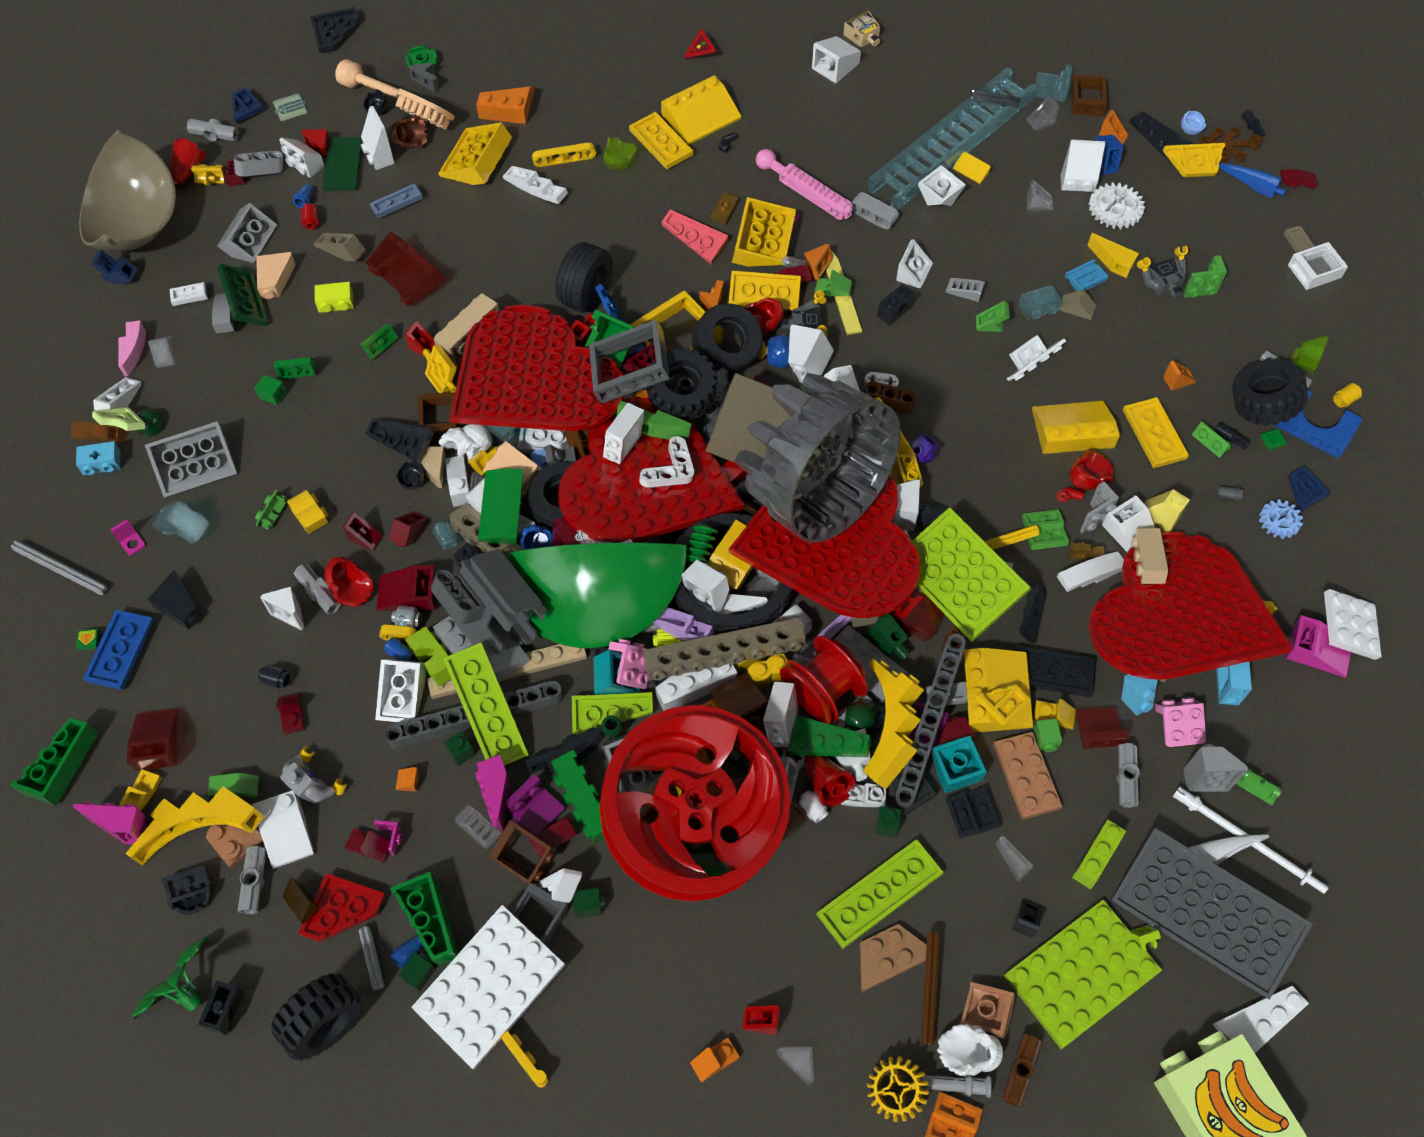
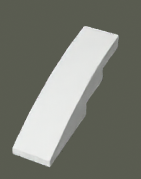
M511 166L503 175V179L516 187L553 203L559 204L568 194L566 188L553 185L550 179L539 177L536 171Z
M1118 551L1105 554L1058 573L1057 578L1066 591L1069 592L1079 586L1083 588L1093 582L1098 583L1121 572L1124 559Z

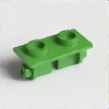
M1202 421L1192 433V436L1219 458L1225 451L1227 452L1231 448L1229 441L1224 440L1208 424Z
M276 489L273 495L268 494L264 502L267 504L264 510L260 508L255 517L257 519V527L259 523L265 529L273 527L278 517L277 514L273 513V510L280 513L287 503L285 496L276 495Z
M1248 769L1236 783L1271 806L1282 793L1279 786L1252 772L1251 769Z

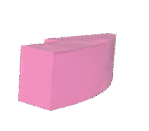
M140 320L126 322V337H119V368L124 376H129L135 368L144 348L146 330Z

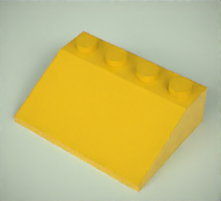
M715 75L661 101L662 117L687 145L741 119V115L725 86Z
M502 122L465 128L438 173L439 176L471 185L485 184L489 180L492 171H494L496 164L501 159L503 152L508 147L512 136Z
M747 197L732 263L747 267L783 265L782 259L787 255L796 209Z
M1104 401L1032 407L1043 454L1115 448L1120 437L1116 420Z
M991 648L964 650L969 725L973 733L1033 728L1027 653ZM1017 685L1030 700L1004 726L975 699L979 693L983 692L984 694L995 689H1005L1008 686Z

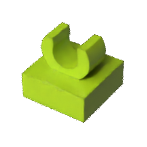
M1148 924L1130 931L1135 941L1141 945L1142 950L1147 951L1146 943L1149 942L1151 947L1157 948L1156 940L1161 937L1159 930Z

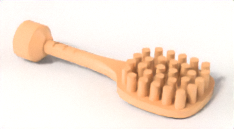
M344 59L336 68L335 76L339 84L351 89L356 88L359 84L374 90L378 89L384 94L398 98L397 107L407 113L409 112L412 116L416 115L421 119L423 118L425 122L433 125L436 124L437 127L446 130L450 121H453L455 118L450 112L419 96L363 75L361 65L356 62Z

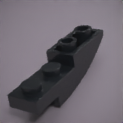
M590 728L585 733L578 735L571 734L562 740L563 748L556 747L544 754L531 755L528 759H525L529 774L549 768L551 775L555 774L551 761L573 749L577 755V762L581 761L604 739L602 728Z

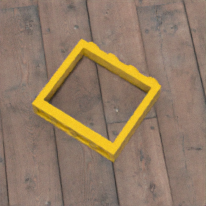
M682 291L630 325L637 327L653 320H657L660 324L684 308L698 321L705 311L685 291ZM716 326L713 329V337L717 346L723 341V329L720 326ZM648 340L641 342L644 347L650 344Z

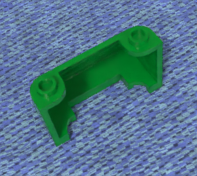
M595 310L592 315V319H595V326L591 325L590 327L592 332L585 348H589L591 343L632 329L634 326ZM630 347L603 357H609L616 363L618 370H620Z

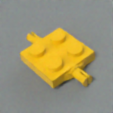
M434 345L432 352L429 349L423 350L422 354L427 359L425 375L438 393L449 392V390L451 393H455L456 386L453 383V377L457 368L440 345Z

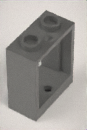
M530 883L512 911V914L520 920L532 899L556 911L557 914L541 938V941L547 946L569 908L566 902L552 900L550 893Z

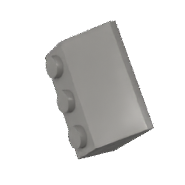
M248 203L239 210L217 246L233 258L253 263L277 224L251 203Z
M1212 744L1204 745L1183 769L1187 792H1229L1248 771V767L1225 748L1214 747Z

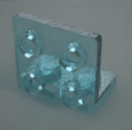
M1066 64L1065 70H1061L1060 76L1038 72L1033 96L1065 102L1073 65Z

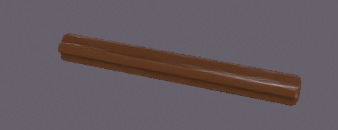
M934 932L927 934L921 1043L923 1045H933L935 1038L940 935Z

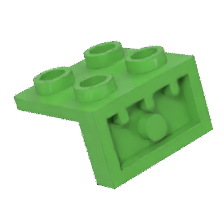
M1221 255L1213 257L1208 271L1191 274L1183 293L1184 298L1217 294L1227 273Z

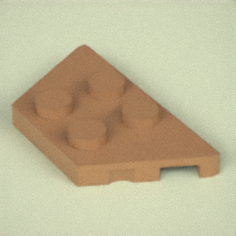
M899 924L860 942L861 992L863 993L926 962L927 945Z

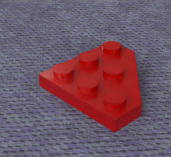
M326 873L313 900L319 909L302 924L298 934L320 943L377 916L386 894Z

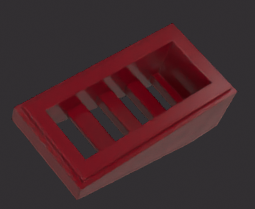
M228 159L225 172V180L228 186L245 185V176L235 174L234 159Z

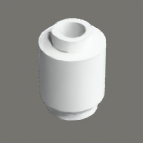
M807 791L800 796L799 804L806 811L810 820L817 823L828 815L826 805H822L818 800L815 791Z

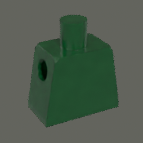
M889 613L878 620L866 635L888 657L895 653L903 660L910 654L909 650L903 645L908 639L907 635Z

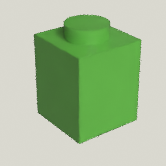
M1057 719L1036 721L1033 730L1039 750H1045V752L1056 751L1062 743Z

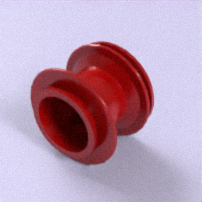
M816 636L814 647L817 656L805 666L794 660H787L785 666L780 669V677L783 683H793L795 685L798 705L808 716L815 721L830 724L837 721L839 716L835 701L847 691L858 697H865L867 695L866 674L858 659L845 645L835 639Z

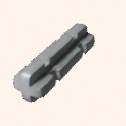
M789 256L782 259L783 266L786 267L806 265L805 259Z

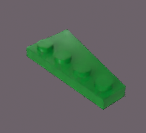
M796 716L788 752L790 755L868 758L872 739L870 735Z

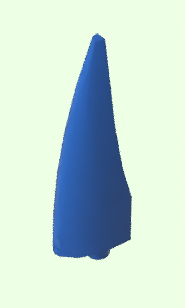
M1219 163L1220 169L1262 195L1273 198L1275 194L1284 196L1286 193L1285 189L1280 188L1282 179L1277 176L1244 166Z

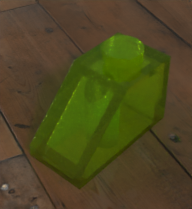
M1322 336L1303 342L1300 348L1296 347L1292 358H1295L1293 363L1297 364L1301 369L1313 373L1320 362L1329 337Z

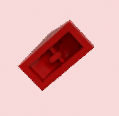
M327 129L302 130L304 142L326 160L329 141Z
M417 321L405 333L410 350L425 357L422 354L423 350L429 349L432 352L435 345L434 339Z
M780 1006L745 1007L742 1029L776 1035Z

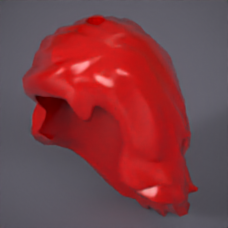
M764 298L744 306L759 322L763 337L770 331L772 332L784 317L782 302L774 298Z
M1086 450L1084 455L1073 463L1069 470V477L1073 486L1077 489L1092 490L1096 489L1102 482L1110 483L1114 481L1113 465L1109 463L1108 459L1104 458L1103 454L1100 455L1094 450Z
M336 556L331 558L325 567L324 578L328 589L332 590L337 603L345 606L359 607L361 603H366L367 598L371 597L370 593L374 590L371 575L367 571L362 570L356 563L346 557Z

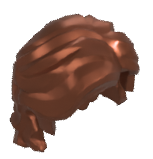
M414 116L408 120L400 119L391 126L390 139L395 145L408 149L412 147L423 148V144L428 143L429 138L427 136L429 135L425 132L428 128L424 120L419 116Z

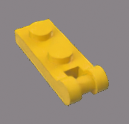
M508 1031L500 1036L536 1086L540 1088L545 1087L548 1084L547 1075L544 1071L537 1070L533 1064L536 1063V1060L529 1051L526 1053L522 1051L520 1046L523 1043L515 1033L511 1036Z

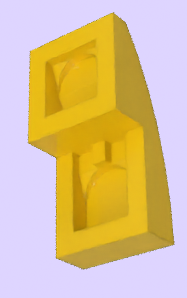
M141 769L133 787L128 786L119 806L124 807L125 804H132L141 811L153 796L162 777Z

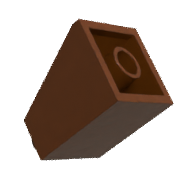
M745 673L710 691L712 699L718 708L742 717L763 734L766 733L763 719L768 700Z

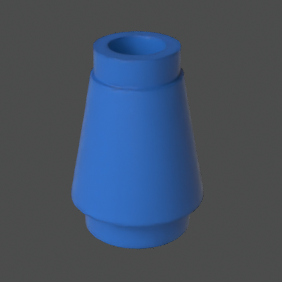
M304 185L293 196V203L298 208H303L305 204H309L313 188L310 185Z
M390 638L383 649L387 655L398 660L411 661L414 657V653L398 638Z
M415 936L394 949L391 958L402 969L414 953L418 954L423 944Z

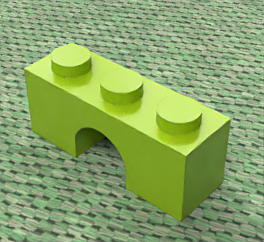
M425 626L405 639L411 652L414 653L419 662L431 658L424 665L438 687L451 680L443 660L444 657L448 656L449 652L443 643H438L439 639L434 631L430 633Z
M1107 820L1072 878L1091 889L1099 879L1126 831Z

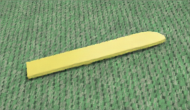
M832 252L833 258L825 269L827 276L830 278L832 270L844 276L839 260ZM851 295L834 296L846 334L861 333L862 328Z

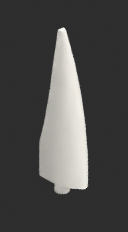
M1246 835L1224 838L1189 847V849L1218 865L1235 853L1269 838V835Z

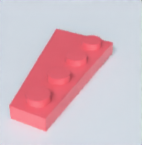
M669 210L662 220L664 228L711 265L728 241V235L673 210Z

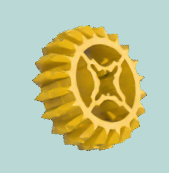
M889 1057V1065L884 1060L880 1061L883 1069L881 1070L878 1066H875L873 1069L878 1075H869L870 1079L875 1080L874 1084L867 1083L868 1088H874V1092H869L868 1097L875 1096L876 1100L871 1102V1105H880L877 1109L878 1114L886 1110L885 1119H889L891 1114H893L894 1122H898L899 1114H901L903 1121H907V1113L911 1118H915L916 1114L913 1109L915 1108L918 1112H922L923 1109L918 1105L919 1102L927 1104V1100L921 1098L922 1094L929 1095L928 1090H922V1086L929 1084L928 1081L920 1080V1078L925 1076V1073H916L919 1069L918 1064L910 1068V1059H907L904 1065L902 1057L897 1058V1064H895L893 1057ZM897 1069H902L909 1073L914 1082H903L900 1075H898ZM890 1071V1084L881 1089L882 1079ZM895 1083H897L900 1086H909L908 1088H904L903 1091H900L902 1093L901 1095H899L897 1092H888V1090H892L893 1087H896ZM916 1089L912 1103L906 1107L905 1096L907 1092ZM882 1096H893L899 1109L890 1107Z

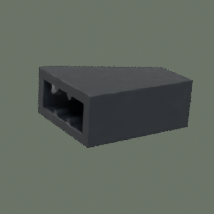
M174 570L147 599L154 609L188 630L197 624L202 616L182 579Z

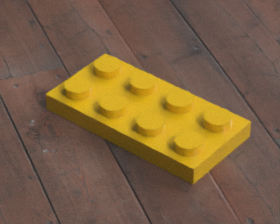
M656 112L629 125V131L666 169L693 156V150Z
M732 271L729 304L733 303L744 307L747 304L764 298H774L782 302L784 311H792L798 308L801 276Z
M1157 397L1124 406L1123 412L1153 469L1188 458L1189 454Z

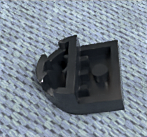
M206 864L162 878L168 906L182 915H192L199 912L211 899L213 886Z

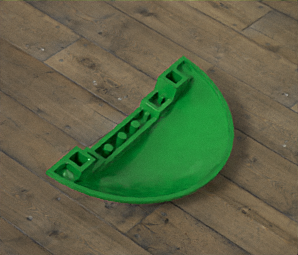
M661 543L578 544L521 550L503 555L547 609L542 621L534 611L531 614L529 623L537 631V634L550 641L569 647L600 648L609 646L610 641L618 643L619 639L628 640L636 636L661 616L674 598L681 583L686 563L687 545Z

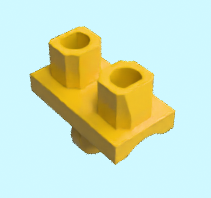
M200 164L191 168L195 183H204V185L209 186L210 183L225 184L226 182L222 165L206 166Z

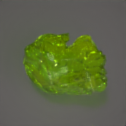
M609 137L607 147L603 151L604 163L612 170L625 169L629 166L632 155L635 154L637 147L633 143L626 142L624 144V141H620L618 137Z

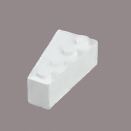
M727 664L719 668L713 667L700 672L684 673L681 676H670L656 687V697L663 711L674 707H681L711 694L710 691L737 678V671L733 664Z

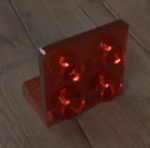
M1116 708L1076 711L1083 749L1118 747L1119 744H1125L1129 739L1128 730H1121Z

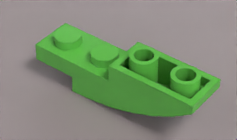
M620 401L618 404L617 416L627 404L626 402ZM644 410L641 434L664 439H671L675 436L688 439L692 424L660 410H657L655 414Z

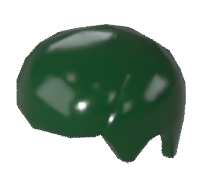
M144 409L136 414L145 422V429L136 430L139 434L143 433L148 437H152L163 429L165 422L157 411Z
M863 702L851 704L847 708L845 722L848 724L849 729L858 731L865 728L866 734H868L875 725L876 715L872 707Z

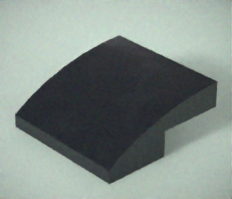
M986 787L945 798L960 838L1001 827Z

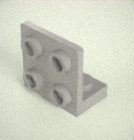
M1105 482L1097 486L1090 503L1093 510L1087 514L1080 530L1082 534L1096 529L1098 524L1104 521L1107 513L1117 507L1116 503L1119 497Z

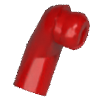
M1070 487L1057 493V499L1060 502H1066L1072 498L1082 501L1084 492Z

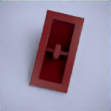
M352 512L342 526L349 541L369 550H373L382 537V534L355 512Z

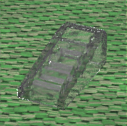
M470 804L455 818L457 825L486 850L501 835ZM478 820L479 822L471 829L470 826ZM484 825L485 828L479 833V835L476 834L478 830ZM489 831H491L492 833H491V834L489 835V837L484 841L482 838H483Z
M1001 836L996 846L1019 883L1031 871L1033 865L1004 836Z

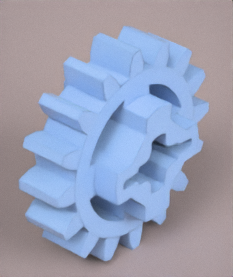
M1278 499L1276 503L1272 500L1269 504H1265L1259 514L1261 516L1259 522L1263 523L1262 529H1268L1267 534L1272 532L1274 533V538L1280 535L1281 539H1284L1286 535L1288 538H1291L1293 534H1297L1303 524L1301 523L1303 516H1298L1300 510H1294V504L1289 506L1288 501H1285L1283 504Z

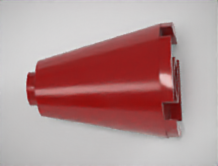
M177 138L174 140L168 170L175 187L183 186L193 174L192 166H199L207 156L203 149L200 151L197 148V144L184 138H180L179 141H177Z
M806 756L804 767L822 805L825 806L827 804L830 807H834L850 797L848 792H850L851 788L853 790L855 788L853 775L825 756Z

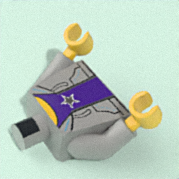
M304 746L299 756L296 755L284 764L283 774L280 777L281 780L296 795L309 802L317 804L333 796L334 793L342 795L345 792L347 784L341 785L343 779H336L333 787H328L303 763L309 762L315 753L306 752L309 746Z

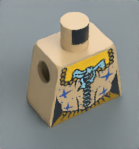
M869 11L844 23L843 35L858 46L863 47L870 43L875 47L880 43V26Z

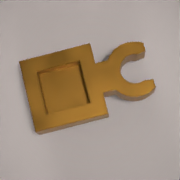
M1083 542L1071 543L1068 550V559L1087 560L1088 558L1093 559L1104 555V547H1091V544Z

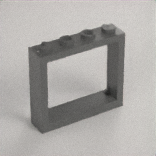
M657 320L589 344L593 392L601 404L670 379L664 331ZM654 339L657 364L603 383L600 357L643 341Z

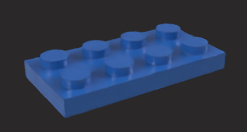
M115 610L83 680L86 683L123 691L154 623L153 618Z

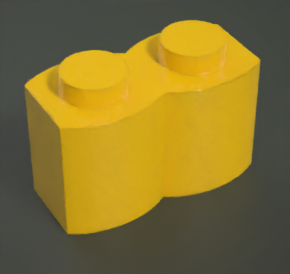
M305 490L287 501L291 511L308 534L328 523L326 519L328 514L323 506L319 508L317 505L319 501L314 493L309 494Z
M784 654L771 656L767 661L756 662L748 668L747 676L759 690L766 688L770 683L781 682L780 669L785 666L787 659Z

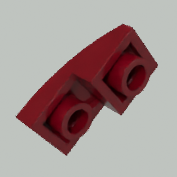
M1297 169L1280 171L1282 183L1286 186L1297 188L1301 184L1304 187L1315 189L1318 185L1314 173Z
M808 264L773 273L801 276L800 286L813 281Z
M568 817L538 833L557 847L564 845L578 835ZM529 839L538 857L542 858L546 848Z

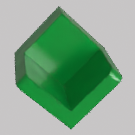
M263 375L254 387L260 399L274 405H278L287 393L283 382Z

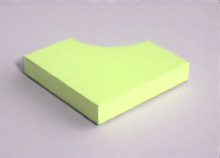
M129 407L95 410L92 412V417L100 425L117 426L126 431L145 429V422Z

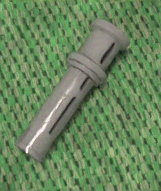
M925 1075L921 1078V1081H928L929 1083L926 1086H922V1090L964 1092L967 1096L978 1094L986 1095L987 1098L991 1097L990 1076L975 1078L967 1075L963 1078Z

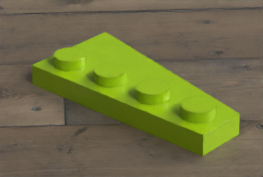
M652 692L572 696V734L578 735L585 733L590 728H600L603 719L611 715L618 717L621 723L653 714Z

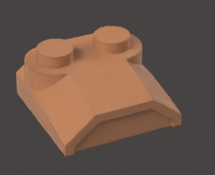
M213 825L205 836L231 869L246 857L247 848L251 846L259 847L264 843L257 829L250 834L243 829L229 825Z
M970 982L966 1005L959 1025H978L986 1034L992 1035L997 1039L1005 1038L1014 1008V993Z

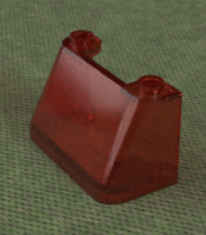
M392 231L387 234L365 261L370 267L368 270L373 275L377 276L379 274L400 293L399 296L401 298L399 300L406 306L409 304L411 306L415 305L447 281V278L414 247Z

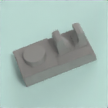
M966 682L953 683L946 706L968 702ZM926 686L927 699L932 686ZM938 697L931 700L934 705H941L943 703Z

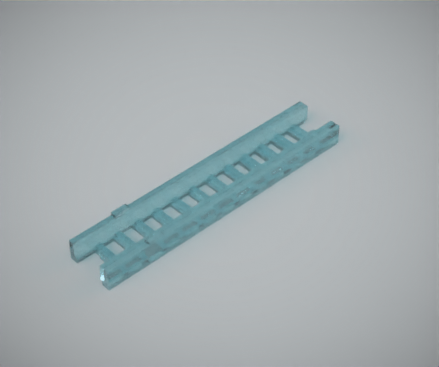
M1007 67L979 89V91L1008 95L1002 91L1005 89L1020 98L1018 107L1007 105L1003 107L1000 104L972 100L969 97L869 177L867 190L874 194L888 183L899 191L891 200V207L899 210L918 193H921L918 182L940 165L948 170L957 162L964 151L970 152L1031 102L1035 97L1037 86L1031 84L1023 90L1011 82L1012 70ZM984 105L985 107L993 111L995 114H990L985 109H983L982 106ZM974 114L985 122L982 124L971 115ZM963 122L969 127H971L974 131L970 133L968 130H966L959 124ZM953 131L964 139L960 142L949 133ZM942 139L943 141L951 145L953 148L949 150L943 145H941L938 141ZM932 148L942 157L938 159L927 150ZM921 157L929 162L931 166L927 168L916 159ZM910 165L921 175L917 177L905 168ZM899 174L910 183L906 186L894 177Z

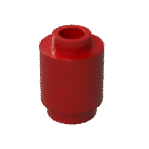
M305 204L301 209V224L309 230L315 229L319 225L318 209L313 204Z

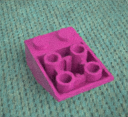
M1301 615L1293 625L1289 642L1292 650L1291 653H1287L1286 659L1346 678L1351 652L1329 645L1328 626L1326 624Z
M498 755L476 763L478 771H475V775L493 827L498 826L500 833H502L507 815L504 802L510 797L511 785L501 756Z
M92 802L73 804V807L86 819L124 844H134L151 822L137 806L132 804H125L124 807L116 806L112 803H103V805H96Z

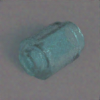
M439 522L434 526L432 533L441 548L448 551L457 546L458 538L448 522Z

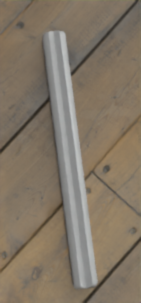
M19 540L14 541L11 545L13 551L99 595H104L108 590L105 584Z

